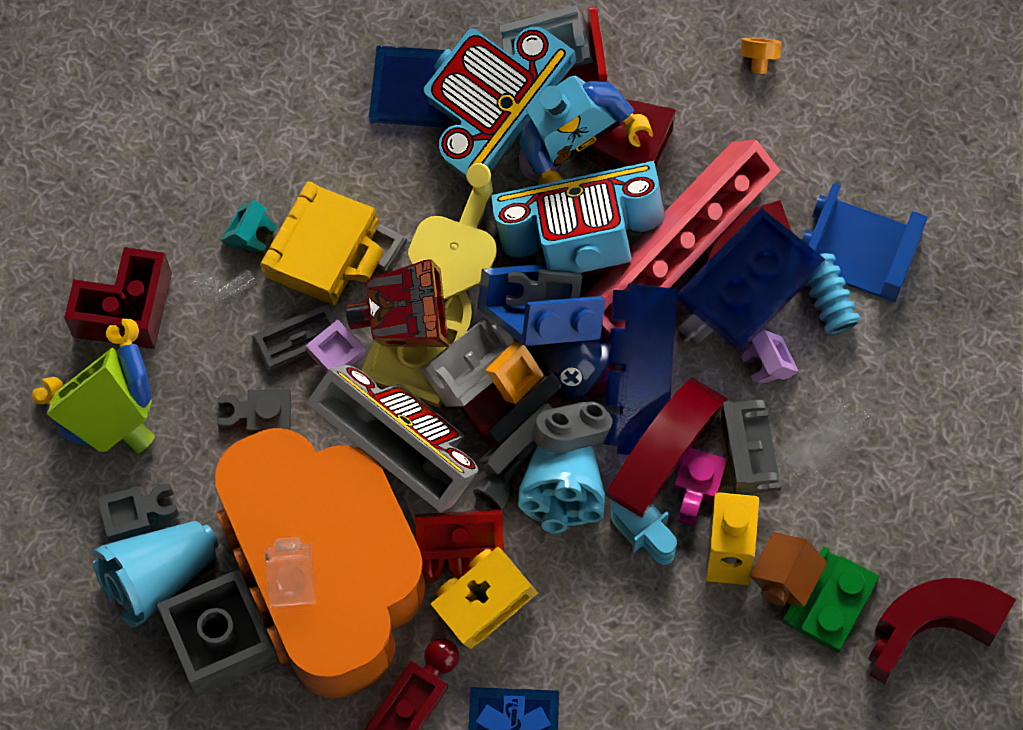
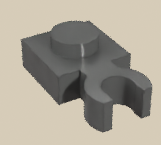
M539 269L537 281H534L521 272L508 273V282L520 283L524 288L522 293L517 296L506 295L505 302L510 306L519 307L525 305L528 301L579 298L582 275L575 272Z
M290 389L248 390V398L244 402H240L231 395L218 397L219 407H231L234 409L231 417L217 418L218 427L221 429L231 430L241 423H247L248 434H255L273 428L291 430Z
M160 484L153 488L147 496H143L140 487L136 486L97 497L109 542L151 531L150 518L157 517L161 520L176 518L179 515L176 505L168 507L159 506L162 498L174 495L171 485Z

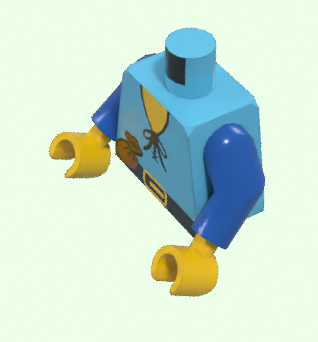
M571 76L556 86L545 87L540 92L539 97L526 106L525 110L529 121L524 125L520 146L533 172L536 175L540 174L538 185L563 180L558 172L551 170V167H557L620 126L622 121L625 123L628 139L635 147L641 146L635 134L636 131L646 130L651 137H653V132L647 117L641 114L633 115L634 108L613 84L597 81L586 83L577 76Z

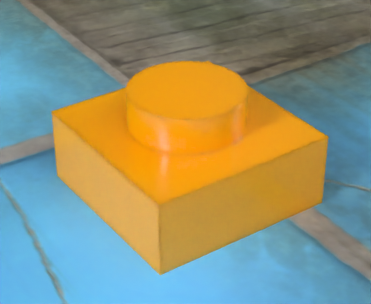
M515 341L485 369L504 399L514 404L544 376L526 346Z

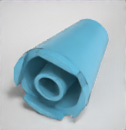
M191 521L102 545L92 550L91 555L99 558L93 561L92 564L110 603L115 599L124 606L127 613L119 617L132 628L144 623L158 610V603L172 598L216 558L215 549L219 547V543L209 525L202 526L197 521Z

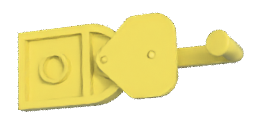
M482 163L473 164L467 170L466 178L468 183L473 186L460 221L457 222L442 216L426 218L417 227L408 249V255L412 264L432 259L441 268L449 345L471 329L473 311L466 290L480 285L482 269L492 268L497 254L496 243L492 236L478 229L493 193L490 169ZM374 340L362 372L368 375L379 387L388 388L401 384L424 403L440 408L442 404L441 399L420 369L447 347L381 346Z

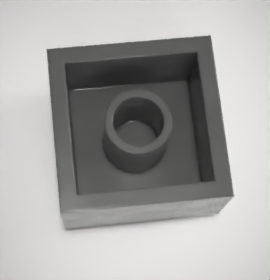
M240 569L157 604L196 697L278 661L272 642Z

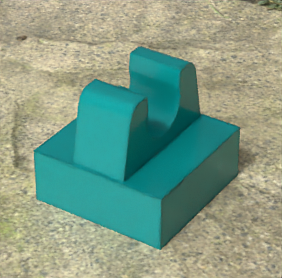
M252 200L239 206L220 241L234 249L240 247L250 252L258 253L263 251L266 245L257 239V229L271 234L275 232L276 225L265 215L267 208L256 200Z

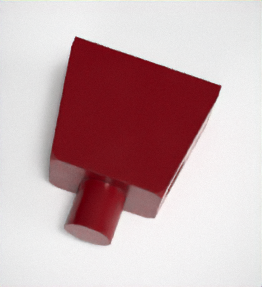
M626 99L634 108L633 115L641 114L647 117L653 137L646 130H638L635 134L641 146H633L628 139L625 123L622 121L620 126L590 144L589 161L607 171L654 161L656 168L674 129L676 110Z

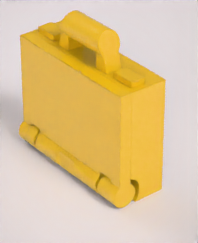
M307 181L260 263L265 277L335 306L348 281L367 282L384 254L382 248L371 240L380 224L375 208ZM364 250H366V252H365V254H364L362 260L360 261V259H361V254L363 253Z

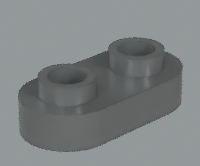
M580 402L541 412L537 416L531 434L535 443L542 449L552 453H565L604 442L612 426V417L602 405L596 402Z

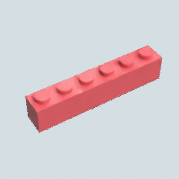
M757 140L731 142L665 211V219L662 224L655 229L646 231L630 247L631 261L612 266L582 297L602 296L606 299L601 337L607 342L618 343L781 171Z

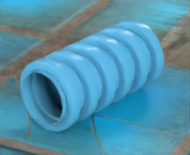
M824 253L806 260L799 270L802 275L807 276L804 282L806 286H811L812 288L809 294L817 300L814 306L822 312L819 318L827 324L824 327L827 334H837L857 325L861 317L858 313L853 312L856 306L853 301L848 300L851 294L848 289L843 288L846 282L843 277L838 276L841 270L839 266H834L833 264L836 260L835 256ZM846 324L849 325L848 327H845V328H843V329L834 331V330H836L837 328L842 327V326H844V325H846Z

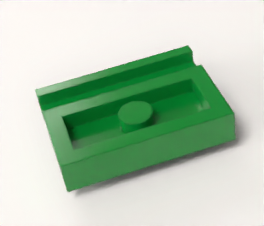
M823 546L819 554L826 560L827 564L804 607L791 604L782 623L839 653L880 576L843 556L839 557L829 552V549Z

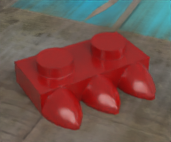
M502 510L415 514L416 542L422 557V574L430 583H434L440 576L445 559L448 560L452 573L459 580L472 569L469 566L471 561L481 552L487 549L493 551L497 547L504 552Z

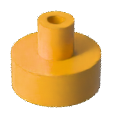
M742 38L740 55L752 58V73L766 74L768 59H780L782 41L766 38Z

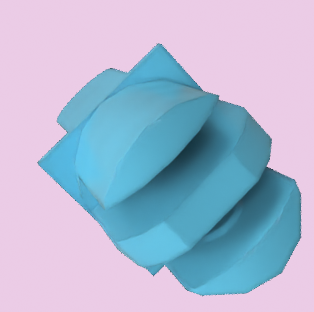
M613 501L611 507L612 522L633 545L632 551L634 553L643 546L659 564L667 565L674 560L677 539L666 527L669 515L667 511L661 514L652 504L643 518Z

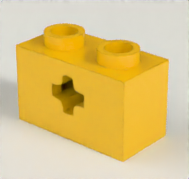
M499 547L493 551L487 549L477 555L469 565L472 569L459 580L455 577L444 583L436 592L438 598L431 603L432 607L462 644L469 649L483 641L538 594L536 589ZM480 587L486 590V595L489 598L485 603H481L476 594L477 589Z

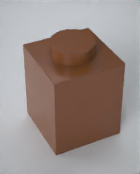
M773 532L750 577L762 589L761 595L769 602L778 606L790 603L804 607L827 562L807 539Z

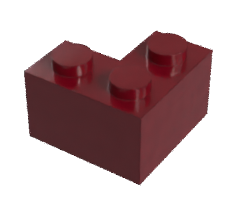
M124 247L115 285L73 279L64 316L72 337L112 343L106 337L107 328L110 325H116L121 337H123L125 328L122 325V319H132L139 328V335L132 344H136L138 347L155 349L172 275L166 254L164 252Z

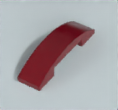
M693 377L689 379L674 394L648 427L613 479L605 496L643 518L663 491L671 473L702 431H707L721 412L723 402H727L728 398Z

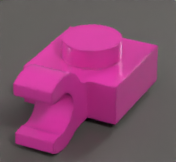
M691 448L682 459L674 486V491L685 494L678 522L695 527L702 500L712 502L715 493L719 491L727 458Z

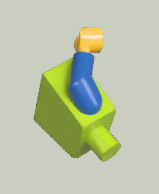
M122 319V325L125 328L123 337H121L116 325H110L106 330L108 340L114 344H119L120 348L118 351L112 347L65 385L57 377L44 378L42 383L46 386L47 390L44 387L35 388L32 392V398L37 404L48 405L46 408L47 415H49L63 439L92 446L99 452H106L120 440H123L136 453H141L155 438V435L143 424L147 419L152 403V392L139 347L136 344H132L139 335L138 325L132 319Z

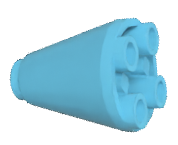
M537 445L519 488L518 507L527 516L541 522L542 529L550 533H562L566 531L567 526L601 521L604 518L605 492L593 445L565 453H552Z

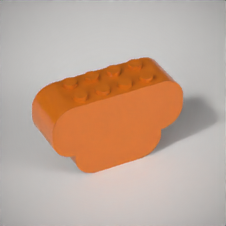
M267 429L237 441L224 452L216 468L215 485L223 509L216 511V514L230 548L234 549L232 551L247 587L256 584L255 587L249 590L264 626L273 623V626L266 629L280 664L290 662L296 678L303 687L311 693L324 698L347 697L374 685L383 678L393 662L395 641L392 630L403 626L418 613L424 601L426 588L425 579L422 574V557L419 547L381 465L363 449L355 446L337 445L316 452L312 444L305 437L288 429Z

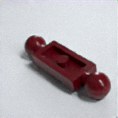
M448 639L432 641L424 653L426 663L424 668L412 661L409 662L364 730H421L448 690V684L438 677L440 674L451 672L458 665L460 655L457 646Z

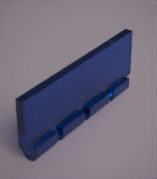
M631 283L628 284L627 291L613 290L611 321L625 322V329L612 328L610 330L608 363L623 365L622 372L608 371L606 406L620 407V415L610 414L612 426L603 444L618 446L617 454L630 455L648 427L671 399L677 289Z

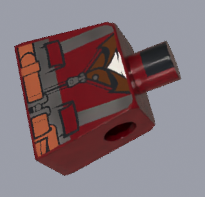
M432 259L423 260L370 278L366 283L368 302L346 306L349 328L354 330L371 327L372 338L381 346L449 347L441 268Z

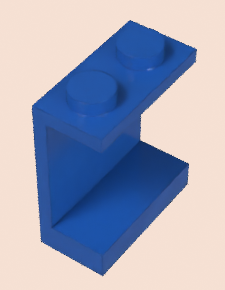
M833 183L828 197L820 194L812 218L817 219L818 222L814 231L806 229L801 240L798 253L804 255L803 263L820 254H833L836 258L833 264L834 266H839L841 270L838 276L845 279L846 285L896 303L928 216L912 211L906 225L838 200L841 185Z
M546 264L482 269L477 309L523 345L530 346L600 339L606 300L602 296L528 301L523 306L513 307L506 304L505 296H517L522 293L524 287L520 283L508 282V273L521 272L530 280L537 281L538 270H547Z

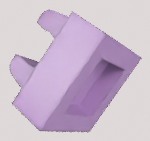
M338 319L306 345L309 355L326 373L329 369L337 366H353L367 355L366 348Z
M766 330L751 338L753 345L742 355V359L746 363H752L759 359L762 361L760 371L751 376L752 380L758 383H767L778 378L785 380L799 373L782 336Z

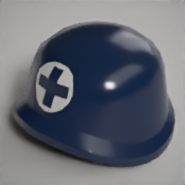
M603 337L597 340L543 344L538 356V366L544 376L553 373L562 383L560 385L561 388L555 394L564 401H572L587 393L599 381L609 365L611 350Z

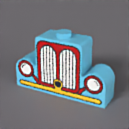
M529 27L521 31L514 41L515 54L510 55L476 29H469L452 51L450 49L445 50L434 66V69L437 71L425 85L424 93L431 105L459 124L447 128L442 133L439 139V149L448 167L465 180H467V170L476 163H482L490 169V172L493 171L522 133L525 123L529 121L525 110L526 106L537 99L545 87L558 85L577 61L575 50L547 30L540 27Z
M654 161L491 195L494 218L504 253L511 257H525L535 253L542 247L547 270L582 273L628 263L632 258L626 230L649 231L661 225L665 219Z

